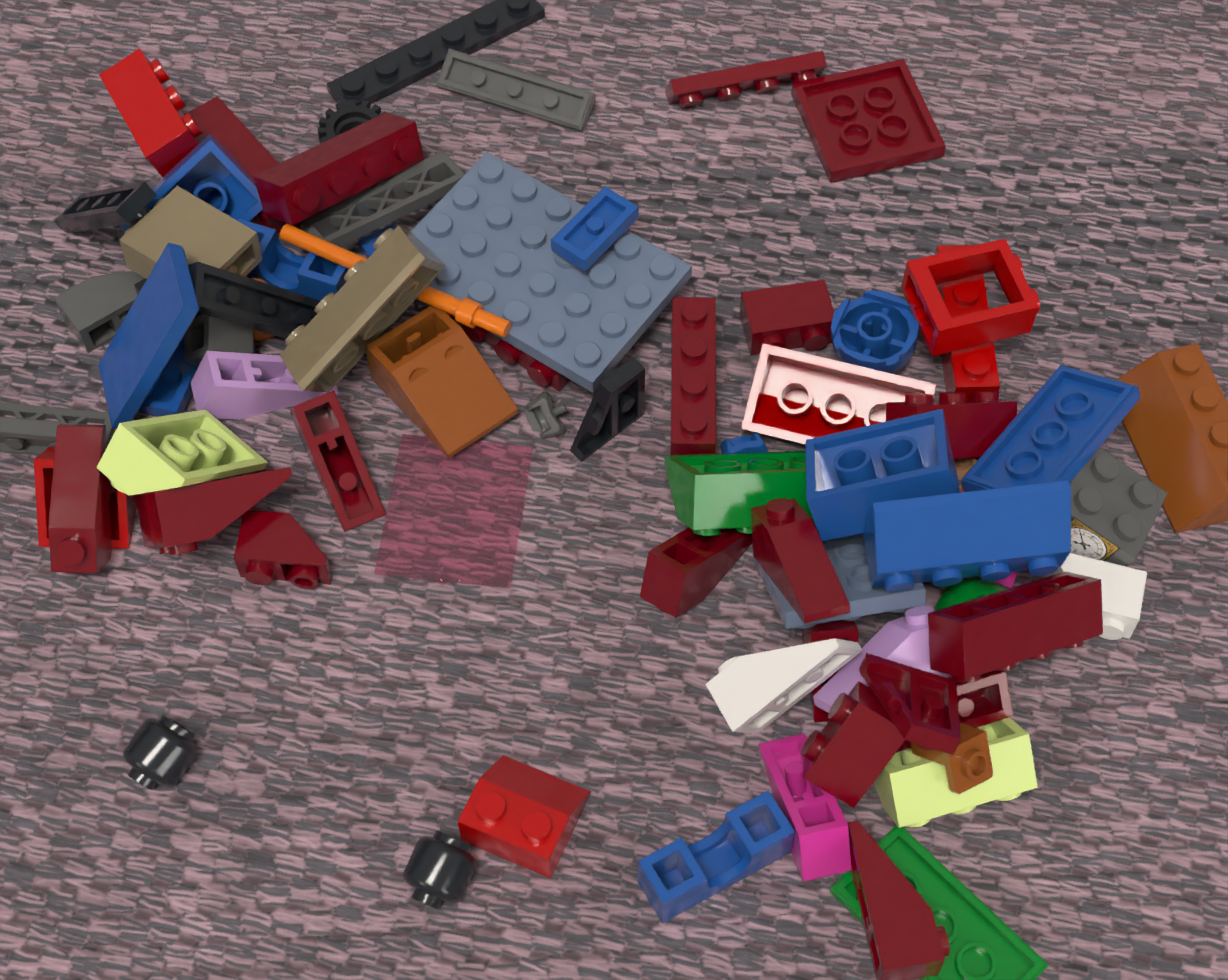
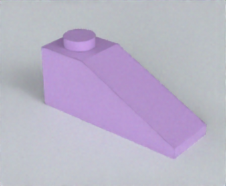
M206 351L190 382L196 410L206 409L216 419L239 420L295 406L327 393L303 391L296 384L280 355ZM335 386L331 391L334 390L335 394L337 395L338 389L337 386Z
M931 606L913 607L905 611L904 617L889 621L862 647V652L845 664L813 696L815 706L829 713L837 697L843 692L849 695L858 681L868 686L859 672L866 653L946 678L951 677V675L930 669L928 613L936 610Z

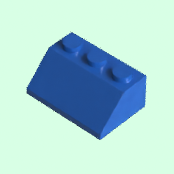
M212 133L151 188L157 195L147 204V207L150 209L149 211H151L159 199L166 197L176 186H179L235 220L239 218L250 221L262 210L254 179ZM124 224L119 227L126 232L130 225Z
M943 409L805 440L807 503L822 541L863 533L872 503L960 493L958 475Z

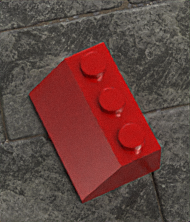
M139 48L99 74L145 158L162 177L200 143L197 137L203 134L202 130L189 112L184 115L181 111L187 105L173 85L167 87L165 82L171 78L157 58L150 61Z

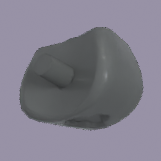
M542 392L526 404L525 414L533 431L541 432L539 434L541 439L559 436L566 432V426L558 416L567 411L564 403L554 407L551 395L548 392Z

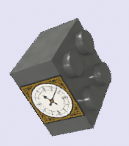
M1099 447L1070 482V553L1127 567L1137 559L1167 492Z

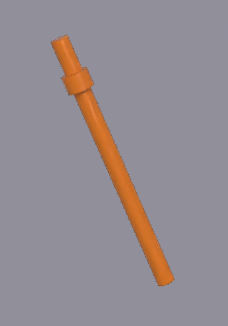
M285 224L280 231L281 240L347 269H350L358 261L362 260L365 262L367 260L365 257L292 225ZM429 285L416 298L454 315L456 322L470 328L481 327L503 338L508 335L512 326L511 321L483 310V304L467 297L463 300L458 299Z

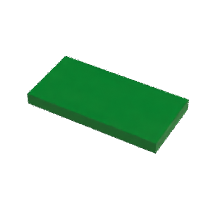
M896 825L877 843L930 906L936 926L943 925L947 933L950 954L948 957H944L945 961L939 974L918 978L919 980H1036L1047 969L1049 964L903 827L899 828ZM847 871L830 888L829 892L863 925L851 871Z

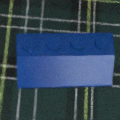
M1069 480L872 503L863 532L871 587H885L887 592H901L913 588L914 583L933 581L934 586L945 587L958 584L965 577L981 576L983 581H996L1009 577L1010 572L1029 570L1030 575L1039 576L1057 571L1058 567L1062 566L1071 552V486Z

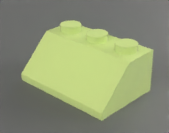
M205 409L119 423L96 468L110 479L115 489L130 496L264 470L268 462Z
M1010 717L977 727L987 733L993 776L961 794H956L949 790L944 765L912 754L911 748L896 752L874 781L885 812L899 828L904 826L919 827L927 824L930 819L949 813H968L974 810L976 805L994 800H1012L1019 797L1021 792L1038 788L1029 733Z

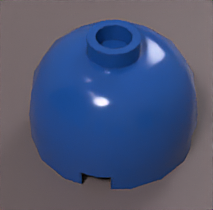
M876 290L866 291L863 297L856 298L851 302V297L844 300L834 312L831 324V341L836 358L840 362L891 374L904 368L915 352L919 330L918 321L910 312V305L904 299L890 292Z

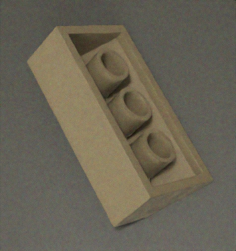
M398 225L395 230L389 228L382 233L373 245L376 249L365 262L361 260L354 264L345 274L344 280L346 283L336 294L332 292L326 295L315 307L314 311L317 315L306 326L304 324L298 326L287 337L285 343L288 346L280 354V357L296 384L303 391L330 392L366 354L365 346L381 337L446 267L410 230Z

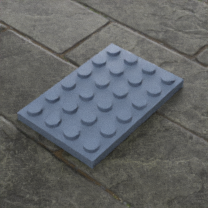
M486 152L411 230L446 265L429 286L461 300L467 297L483 304V310L511 321V329L505 338L497 334L494 335L593 393L603 376L619 363L669 304L672 297L691 278L692 266L626 230L586 271H583L551 250V239L584 206Z

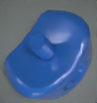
M757 432L752 434V436L747 435L726 439L720 445L721 454L768 452L767 446Z

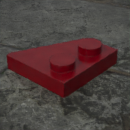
M866 653L859 672L904 740L913 742L923 749H936L954 755L961 740L956 680Z

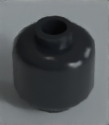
M162 715L159 720L154 718L145 719L123 751L125 761L132 766L127 775L149 790H153L157 783L166 787L175 786L197 755V748L191 742L195 734L165 715Z
M437 830L433 837H421L417 841L403 873L405 882L415 888L411 898L438 910L442 901L448 903L459 902L464 896L477 864L476 859L469 853L472 846Z

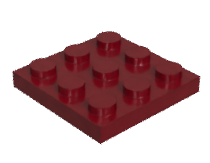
M904 59L792 83L791 95L830 182L944 156L946 145Z

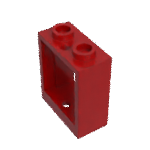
M1005 238L910 260L906 263L901 289L910 305L914 318L918 321L919 329L932 356L1031 332L1036 314L1040 310L1039 297L1036 290L1029 287L1023 275L1021 260L1017 254L1012 253ZM994 271L1009 304L951 318L937 288V284Z

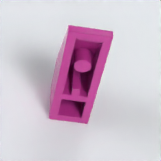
M804 733L758 744L774 799L795 831L791 854L803 882L851 871L848 823L835 796L803 778L804 757L801 756V751L807 740Z

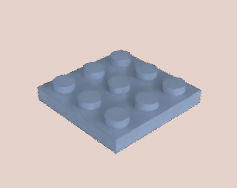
M863 533L822 541L849 601L850 613L809 623L802 621L753 555V561L786 629H806L818 623L836 620L853 621L865 615L883 612L900 613L912 607L926 605V589L922 583H914L913 588L901 592H887L885 587H871Z

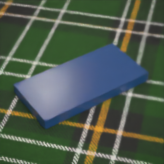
M172 243L166 245L98 364L112 428H117L121 422L133 421L200 310L183 246Z
M1060 365L961 479L963 490L970 492L1065 480L1071 482L1140 400L1139 387Z

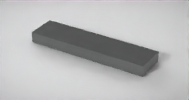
M453 49L448 50L436 86L440 89L579 132L584 131L596 99V95L593 92Z

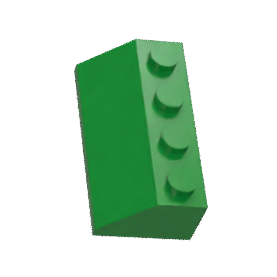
M806 451L665 455L664 465L677 519L691 528L695 534L704 536L720 534V529L736 528L738 532L752 534L750 508L766 505L770 500L777 498H794L815 524L806 497Z

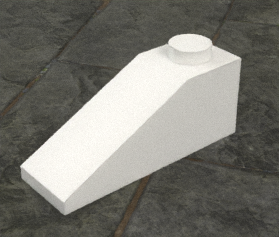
M834 638L736 656L725 661L718 668L719 674L705 685L732 732L755 734L770 725L863 650L857 642Z

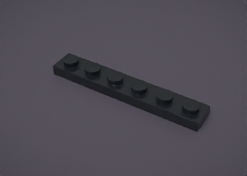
M494 0L327 83L328 93L337 104L342 102L344 107L350 106L349 100H356L357 106H361L362 100L369 101L371 105L441 70L449 49L471 55L545 18V9L537 0Z

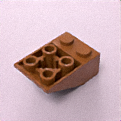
M433 306L427 307L365 346L371 379L448 459L519 413L517 406L464 330L446 312Z

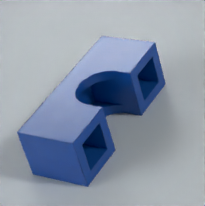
M237 219L240 223L257 232L262 261L246 277L263 279L270 285L320 301L329 293L333 292L336 294L346 283L344 276L349 269L311 252L306 257L295 255L280 243L275 229Z
M768 790L725 813V820L722 825L706 838L686 845L681 837L638 861L637 882L663 924L791 853L795 831Z

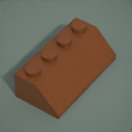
M1198 343L1157 352L1116 379L1120 382L1138 386L1140 392V400L1121 422L1149 481L1167 492L1162 508L1175 534L1228 521V401Z

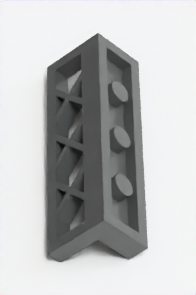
M443 150L299 222L301 230L337 246H343L443 198L465 173Z
M0 402V452L38 456L48 447L55 446L57 426L59 424L87 425V423H100L106 425V444L108 446L114 428L111 426L109 412ZM2 415H14L16 418L1 417V416H2ZM45 419H57L58 422H54V421H43V420H45Z

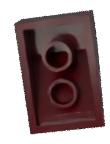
M291 467L264 469L178 488L136 494L135 500L144 547H157L160 554L170 553V555L198 550V541L213 538L292 477Z

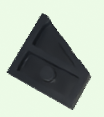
M631 358L621 367L615 366L603 376L601 382H599L570 449V452L581 462L644 415L645 368L635 358Z

